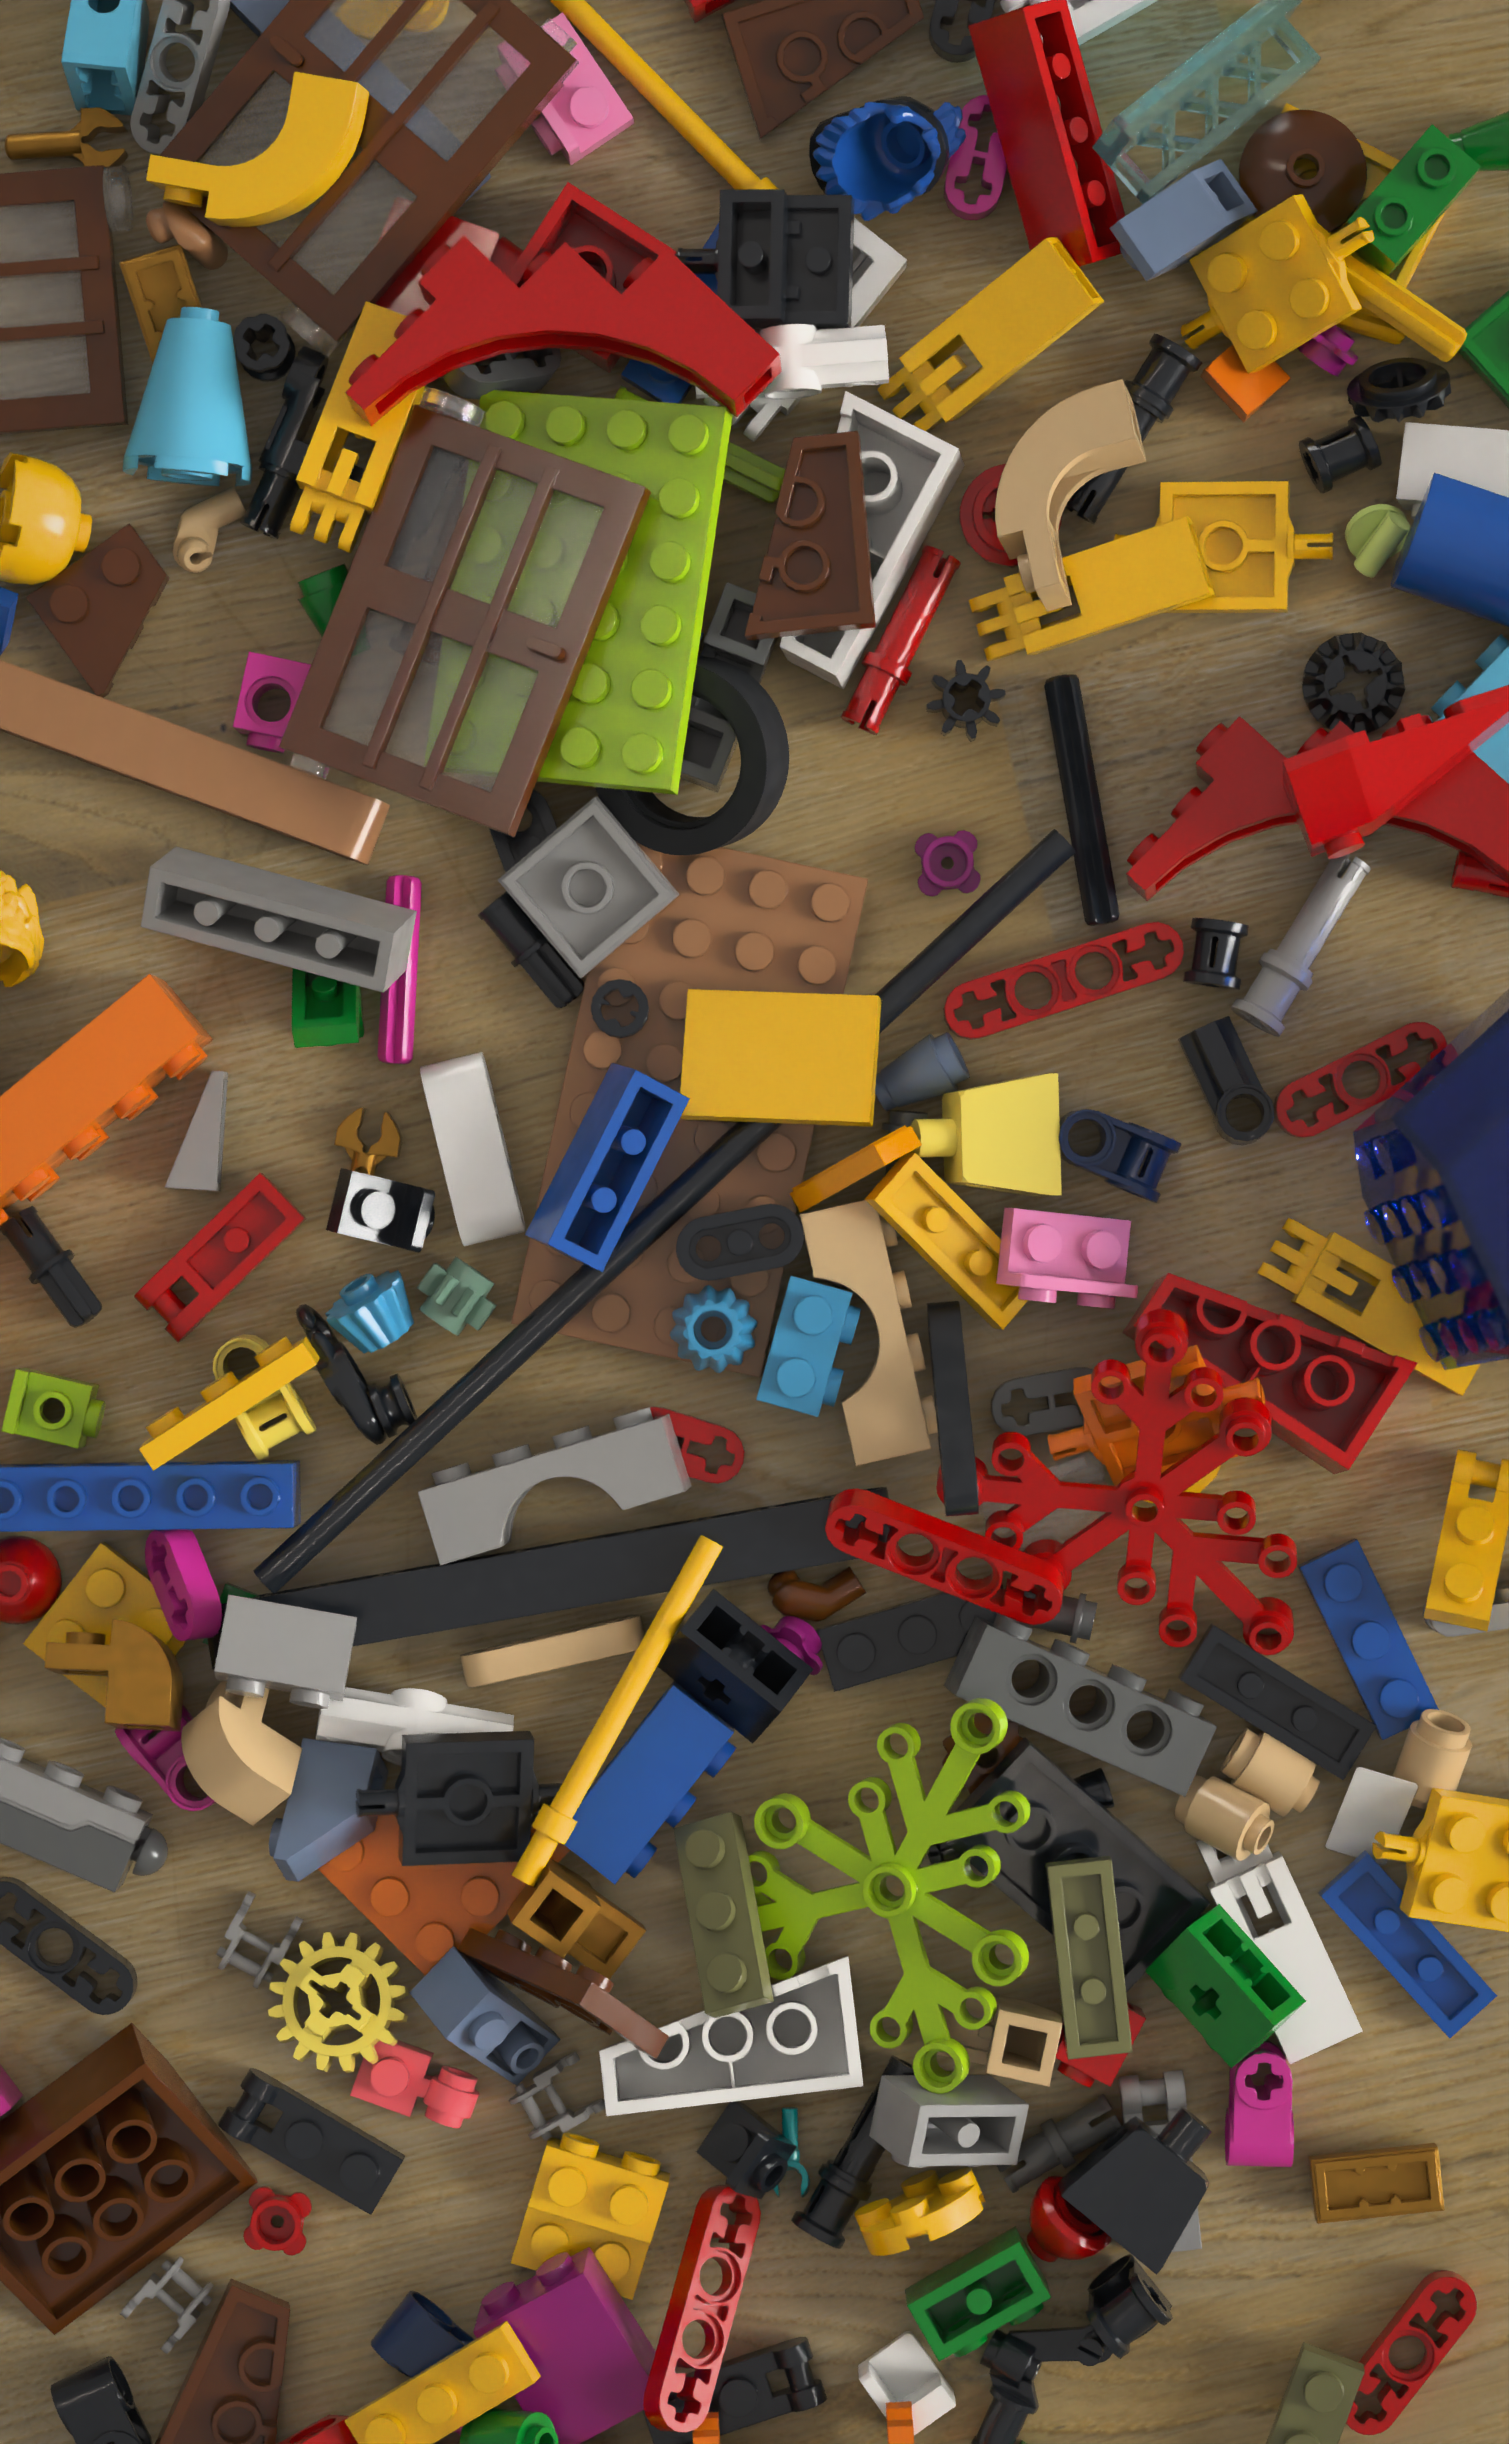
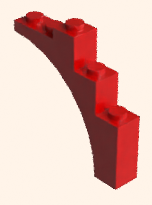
M463 235L452 248L448 244L438 248L427 259L421 269L423 277L418 283L424 300L430 306L425 311L421 308L415 309L400 323L394 333V337L397 340L380 357L372 354L357 366L349 378L351 387L345 393L352 409L372 426L409 394L455 369L506 353L562 348L603 351L654 365L698 387L718 404L727 407L731 414L738 417L782 372L780 354L667 248L655 261L647 257L632 269L623 283L626 290L622 294L566 242L553 255L549 251H545L536 257L525 270L522 276V280L525 283L519 288Z
M1240 716L1229 728L1223 723L1218 724L1207 734L1196 749V752L1201 756L1196 762L1197 775L1209 786L1203 792L1197 786L1192 788L1172 810L1171 816L1176 821L1160 838L1154 833L1149 834L1128 857L1127 862L1132 866L1126 873L1128 884L1146 901L1150 900L1185 868L1228 843L1275 827L1298 824L1283 786V760L1287 758ZM1341 720L1329 733L1321 727L1307 739L1297 754L1354 734V732ZM1474 752L1383 824L1426 835L1472 857L1509 885V784Z

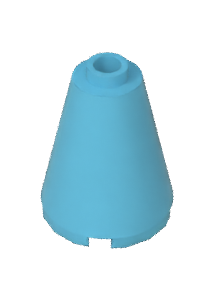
M182 307L180 318L167 319L124 455L123 472L133 476L139 464L148 466L147 479L156 481L219 486L220 475L236 474L235 486L251 484L252 465L232 328L227 323L219 322V311L201 307Z

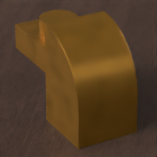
M112 1619L110 1645H105L104 1634L90 1632H67L66 1643L46 1642V1669L56 1674L108 1676L105 1710L106 1724L120 1729L181 1731L183 1705L182 1672L173 1652L157 1636L130 1622Z
M549 1859L536 1885L532 1887L527 1884L507 1910L512 1924L563 1959L568 1953L586 1967L598 1972L609 1980L646 1932L641 1922L591 1887L590 1882Z

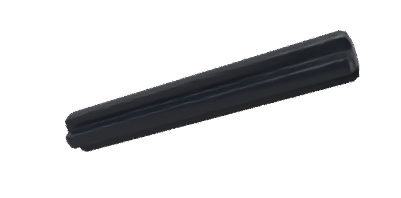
M1074 674L1054 676L1046 680L1044 688L1071 844L1076 851L1073 855L1084 919L1087 925L1090 926L1109 924L1117 921L1120 913L1079 678Z

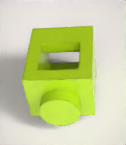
M30 1368L16 1369L1 1432L26 1436L77 1449L85 1447L87 1436L97 1438L104 1417L105 1401L96 1399L99 1385ZM50 1398L59 1399L65 1407L64 1417L57 1423L49 1421L43 1413L44 1404Z

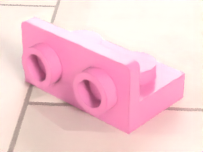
M562 12L540 28L576 58L577 62L561 80L564 86L538 115L539 118L531 123V126L551 156L561 150L569 164L573 165L633 125L634 118ZM505 41L497 46L503 65L495 71L508 91L531 63Z
M1004 1207L996 1284L1019 1286L1018 1299L1056 1303L1057 1290L1078 1292L1077 1305L1115 1309L1116 1296L1137 1298L1138 1295L1137 1285L1125 1284L1131 1221Z

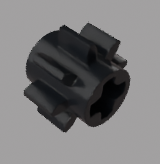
M957 660L955 677L949 682L942 676L934 675L932 678V684L936 689L943 692L940 700H933L926 705V712L938 713L942 711L946 719L941 731L943 736L949 734L954 726L965 728L966 736L972 742L975 741L977 734L976 725L982 720L990 726L997 727L1000 719L997 714L988 708L990 702L1000 701L1005 697L1006 693L1003 689H989L985 682L991 668L989 666H985L978 675L966 673L962 660ZM970 686L979 692L976 704L982 710L977 713L972 709H968L961 716L953 711L956 699L950 692L954 689L959 693H964Z

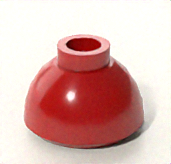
M26 1536L0 1539V1621L17 1625L36 1621L49 1611L59 1597L62 1585L59 1563L50 1549L38 1540Z
M1055 2175L1046 2178L1036 2190L1030 2205L1029 2222L1031 2231L1027 2234V2242L1032 2252L1046 2262H1055L1058 2258L1064 2260L1088 2258L1107 2247L1112 2239L1061 2196L1058 2183L1064 2176Z

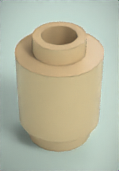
M1427 1709L1422 1712L1419 1720L1412 1722L1393 1777L1418 1785L1411 1803L1412 1806L1417 1808H1427L1432 1788L1456 1791L1472 1748V1743L1468 1738L1471 1728L1466 1721L1452 1713L1438 1709Z
M1245 1728L1235 1740L1220 1768V1772L1232 1778L1230 1784L1268 1803L1270 1810L1281 1817H1285L1291 1809L1299 1813L1303 1812L1320 1784V1780L1312 1776L1316 1763L1264 1731L1258 1735L1248 1728Z
M1196 1775L1186 1797L1179 1796L1174 1812L1175 1820L1184 1824L1187 1834L1238 1861L1246 1859L1251 1853L1254 1855L1260 1854L1270 1841L1275 1825L1274 1821L1269 1819L1270 1805L1216 1776L1206 1779L1201 1775Z

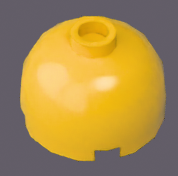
M10 452L4 459L0 469V488L7 489L3 490L0 495V581L34 585L49 581L68 566L74 551L85 552L91 534L92 516L81 513L80 491L73 479L59 467L35 457Z

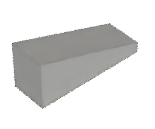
M211 1071L164 1188L221 1191L228 1072Z

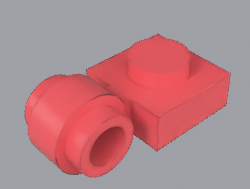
M397 2040L398 2042L395 2046L379 2041L374 2046L379 2060L375 2064L370 2063L363 2057L350 2096L408 2117L413 2113L418 2097L424 2098L423 2102L428 2105L425 2116L436 2123L452 2128H461L463 2119L471 2118L479 2096V2092L475 2089L478 2078L474 2075L450 2066H442L439 2075H427L426 2073L434 2053Z

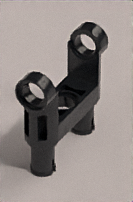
M303 346L298 352L286 378L282 392V398L285 401L258 460L261 463L259 469L264 473L247 512L240 521L241 524L256 532L260 529L264 532L265 536L273 539L279 538V531L299 488L296 478L309 447L308 444L303 443V440L326 390L320 386L328 366L329 356L307 346ZM458 412L452 417L476 426V420ZM434 447L388 562V567L402 571L415 539L422 540L424 535H428L454 474L459 475L468 459ZM354 465L349 479L360 482L365 469Z

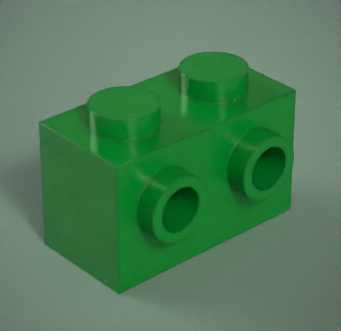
M1016 2226L905 2289L907 2307L939 2362L952 2354L957 2358L976 2350L988 2340L987 2334L1008 2322L1011 2326H1015L1027 2321L1044 2308L1043 2302L1051 2298L1047 2280Z

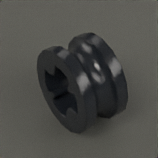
M617 979L608 981L598 988L592 998L591 1012L594 1022L601 1031L611 1037L625 1038L633 1036L643 1028L648 1020L649 1004L646 995L639 986L628 980ZM619 991L624 999L635 996L638 1001L639 1010L638 1012H630L635 1017V1020L628 1026L621 1027L616 1019L605 1021L603 1018L602 1005L610 1006V1003L605 998L612 992Z
M398 1373L390 1376V1382L386 1386L382 1387L376 1383L368 1385L372 1403L389 1438L397 1435V1429L401 1425L410 1426L417 1419L412 1401Z

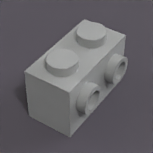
M228 1595L214 1668L215 1679L227 1681L225 1691L229 1693L263 1698L265 1688L291 1692L290 1703L310 1708L328 1709L329 1699L343 1702L357 1627V1617Z
M882 2075L869 2136L891 2153L893 2161L912 2168H925L927 2166L979 2167L982 2165H1017L1029 2104L990 2075H967L952 2091L943 2094L932 2093L924 2089L916 2080L915 2075Z

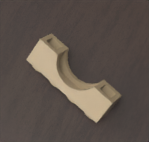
M866 1200L801 1214L800 1219L813 1277L837 1282L854 1291L870 1309L877 1326L878 1353L873 1369L864 1383L841 1401L856 1466L931 1449L928 1435L938 1433L935 1405L932 1395L919 1396L915 1372L926 1370L918 1333L906 1335L900 1311L912 1308L904 1270L892 1273L887 1253L888 1247L898 1245L895 1229Z

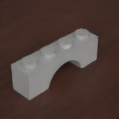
M650 1407L614 1417L616 1430L592 1437L588 1425L552 1436L555 1448L532 1455L529 1444H525L493 1454L492 1458L495 1467L471 1473L469 1464L466 1462L431 1473L435 1485L418 1491V1495L440 1565L497 1549L511 1542L513 1521L520 1503L535 1485L547 1479L574 1477L589 1481L606 1491L622 1510L685 1492L692 1485L670 1414L653 1418Z

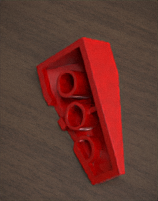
M1509 685L1455 702L1443 711L1445 719L1433 722L1430 715L1421 716L1420 713L1401 718L1395 726L1382 733L1381 739L1370 742L1366 731L1363 730L1284 759L1283 786L1311 857L1326 852L1328 859H1335L1362 848L1365 845L1362 837L1374 833L1508 724Z

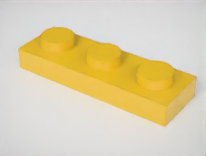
M909 1152L900 1157L865 1200L992 1328L1004 1330L1028 1300L1018 1299L1019 1286L996 1284L1001 1239L915 1152Z
M287 1336L282 1337L254 1356L260 1367L240 1380L230 1371L200 1391V1394L206 1401L186 1415L177 1406L146 1426L145 1428L151 1437L144 1441L139 1450L154 1471L317 1365L320 1357L307 1337L293 1345Z
M505 2321L355 2411L344 2421L358 2444H433L531 2386L541 2375L508 2321Z

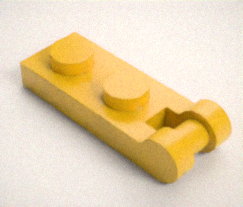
M1458 1449L1423 1618L1487 1632L1509 1526V1459L1502 1458L1501 1464L1477 1460V1453ZM1470 1484L1496 1489L1493 1502L1469 1498Z

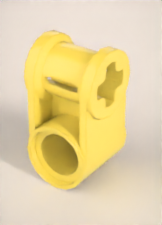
M248 1334L230 1339L218 1349L214 1357L213 1372L215 1379L217 1380L229 1373L227 1363L233 1349L239 1347L249 1348L258 1354L269 1346L267 1342L256 1335ZM292 1382L287 1383L235 1417L245 1441L259 1461L269 1457L268 1449L300 1432L310 1435L316 1431V1426L310 1412ZM284 1413L287 1414L286 1418L267 1428L262 1427V1424Z

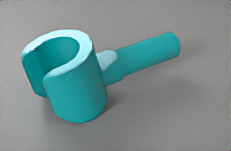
M783 2107L782 2135L797 2146L787 2161V2171L793 2170L801 2174V2197L803 2198L809 2191L810 2179L806 2169L800 2164L798 2108ZM778 2184L773 2190L776 2193V2195L780 2198V2188Z

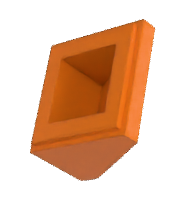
M1233 344L1213 360L1200 376L1243 423L1291 379L1276 361L1257 372L1248 374Z

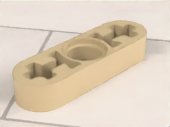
M631 1615L479 1649L460 1655L466 1686L476 1687L637 1650L645 1633L641 1615Z

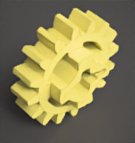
M325 1932L322 1938V1949L317 1951L309 1943L302 1941L299 1943V1948L303 1959L298 1964L285 1958L280 1962L284 1971L289 1974L286 1983H270L269 1989L283 1996L282 2004L268 2009L269 2017L280 2020L285 2019L287 2024L276 2035L277 2039L281 2043L297 2039L299 2044L295 2048L293 2057L300 2062L309 2058L313 2052L317 2053L316 2066L318 2070L323 2072L329 2070L333 2058H339L343 2071L347 2073L354 2072L355 2056L359 2054L370 2063L375 2064L379 2060L374 2046L379 2041L391 2046H395L398 2042L395 2036L388 2030L390 2023L407 2022L408 2015L394 2008L395 2000L409 1995L408 1988L401 1985H392L390 1981L401 1970L400 1966L395 1961L380 1966L378 1961L382 1956L384 1948L376 1942L369 1946L364 1953L361 1952V1939L356 1933L350 1932L344 1946H338L334 1934ZM333 1960L352 1961L350 1964H346L341 1973L322 1976L314 1970L318 1966ZM373 1977L377 1982L380 1992L378 2016L369 2010L366 1992L373 1982L371 1980ZM320 1985L328 1991L334 1990L338 1993L344 1992L349 1987L350 1990L347 1993L346 1999L353 2005L352 2009L361 2015L360 2020L349 2014L344 2015L337 2011L329 2018L327 2015L331 2010V2005L325 2000L326 1996L317 1990V1986ZM300 1989L308 1994L311 2013L304 2023L305 2027H303L297 2008ZM356 2029L363 2034L361 2038L348 2044H325L338 2031Z

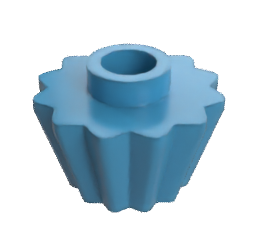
M399 1270L392 1273L386 1271L377 1277L369 1273L356 1278L340 1291L339 1295L341 1298L334 1302L333 1307L325 1313L328 1324L363 1353H372L386 1347L408 1332L409 1327L414 1324L402 1275Z
M706 1285L699 1294H686L683 1307L672 1312L676 1325L669 1335L672 1340L679 1344L678 1357L681 1359H691L697 1371L710 1367L716 1373H721L728 1364L741 1365L744 1352L755 1346L751 1333L758 1324L756 1319L749 1315V1301L736 1299L731 1288L717 1291L710 1285ZM708 1317H719L724 1321L726 1334L721 1340L712 1342L705 1339L702 1335L701 1326Z

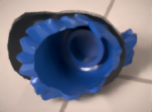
M907 96L867 102L860 108H853L850 111L837 114L820 122L810 137L809 145L811 168L819 187L826 195H852L855 200L854 215L860 214L864 221H870L885 211H888L890 214L898 213L903 205L929 192L936 185L948 165L949 158L964 142L966 132L963 128H959L963 118L962 110L959 106L954 107L949 102H944L938 110L934 111L918 100Z

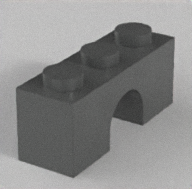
M727 582L704 639L701 656L716 658L733 664L747 672L760 684L778 637L747 641L744 635L757 594ZM692 696L680 779L718 793L738 740L725 716L712 704L696 696Z

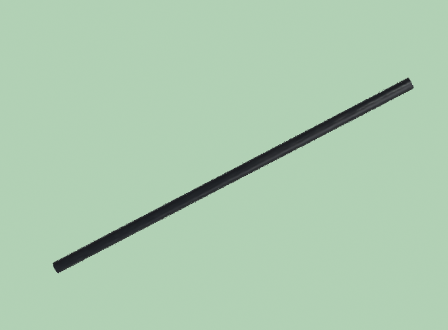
M1053 829L875 994L881 999L879 1034L1076 853L1074 848L1057 830ZM737 1122L625 1226L603 1272L582 1265L253 1571L259 1580L271 1592L277 1593L783 1123Z

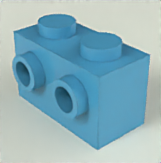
M790 1275L756 1400L816 1417L819 1416L822 1404L834 1407L844 1370L832 1367L839 1342L848 1345L852 1344L861 1308L849 1305L852 1292Z

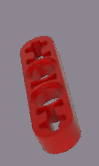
M1160 922L1145 923L1010 967L955 987L946 998L943 1008L944 1019L949 1029L958 1037L973 1040L1162 980L1174 973L1181 964L1184 955L1183 941L1178 932L1167 924ZM1147 934H1154L1157 942H1169L1172 952L1163 957L1164 967L1162 969H1154L1151 961H1142L1129 966L1136 978L1129 981L1123 980L1122 961L1112 947V944L1123 941L1125 943L1124 951L1126 955L1145 946L1144 936ZM1085 954H1101L1108 959L1111 965L1112 975L1110 981L1101 989L1092 990L1085 988L1076 978L1075 968L1077 961ZM1034 972L1041 974L1051 985L1050 1000L1040 1009L1025 1008L1015 997L1014 988L1016 982L1026 973ZM998 981L1004 982L1005 1002L1015 1015V1018L1002 1021L1001 1008H998L982 1016L983 1026L980 1028L972 1029L968 1020L957 1021L954 1010L962 1007V995L973 993L976 1001H985L997 996L990 984Z
M858 1488L847 1489L837 1494L830 1502L825 1526L827 1539L835 1548L846 1554L1022 1623L1031 1625L1044 1624L1054 1619L1060 1612L1064 1590L1063 1577L1054 1565L1043 1559L868 1490ZM854 1514H859L866 1518L865 1522H861L857 1529L846 1526V1521H850ZM884 1524L890 1525L886 1543L878 1540L879 1534H883ZM918 1534L926 1537L933 1545V1549L922 1556L908 1555L898 1546V1541L905 1535ZM976 1557L988 1562L993 1571L989 1576L975 1580L962 1575L957 1565L966 1558ZM1003 1572L1012 1573L1011 1579L1007 1578L1006 1589H1001ZM1034 1584L1045 1588L1044 1593L1039 1592L1035 1599L1024 1596V1591H1030Z
M716 2185L708 2188L701 2195L696 2205L643 2399L645 2416L651 2425L660 2431L687 2433L697 2429L704 2422L711 2404L761 2216L757 2198L737 2193L728 2185ZM722 2204H729V2210L736 2213L734 2224H728V2219L720 2215ZM711 2239H719L718 2243H729V2249L710 2247ZM709 2258H713L718 2262L723 2274L719 2289L711 2295L704 2291L699 2279L702 2265ZM695 2320L704 2330L705 2345L702 2351L692 2358L683 2348L682 2336L685 2327ZM676 2366L695 2369L694 2377H686V2373H675ZM671 2392L677 2393V2397L685 2401L682 2412H676V2408L668 2404V2397Z

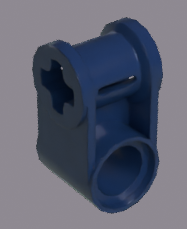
M1091 1109L1070 1111L1060 1118L1059 1143L1061 1159L1070 1165L1104 1178L1106 1183L1154 1203L1158 1202L1161 1194L1156 1188L1170 1155L1179 1152L1181 1143L1145 1127L1130 1122L1125 1123ZM1083 1119L1095 1124L1100 1133L1098 1148L1094 1153L1085 1157L1073 1152L1068 1141L1069 1130L1073 1124ZM1147 1150H1148V1154H1147L1146 1159H1145V1161H1144V1163H1143V1166H1142V1168H1141V1171H1140V1173H1139V1175H1138V1171H1139V1169H1140V1167H1141V1164H1142V1162H1143V1159H1144V1157H1145V1155H1146V1152H1147Z
M412 2290L409 2291L371 2340V2346L389 2365L412 2378L475 2339L457 2326L435 2303Z

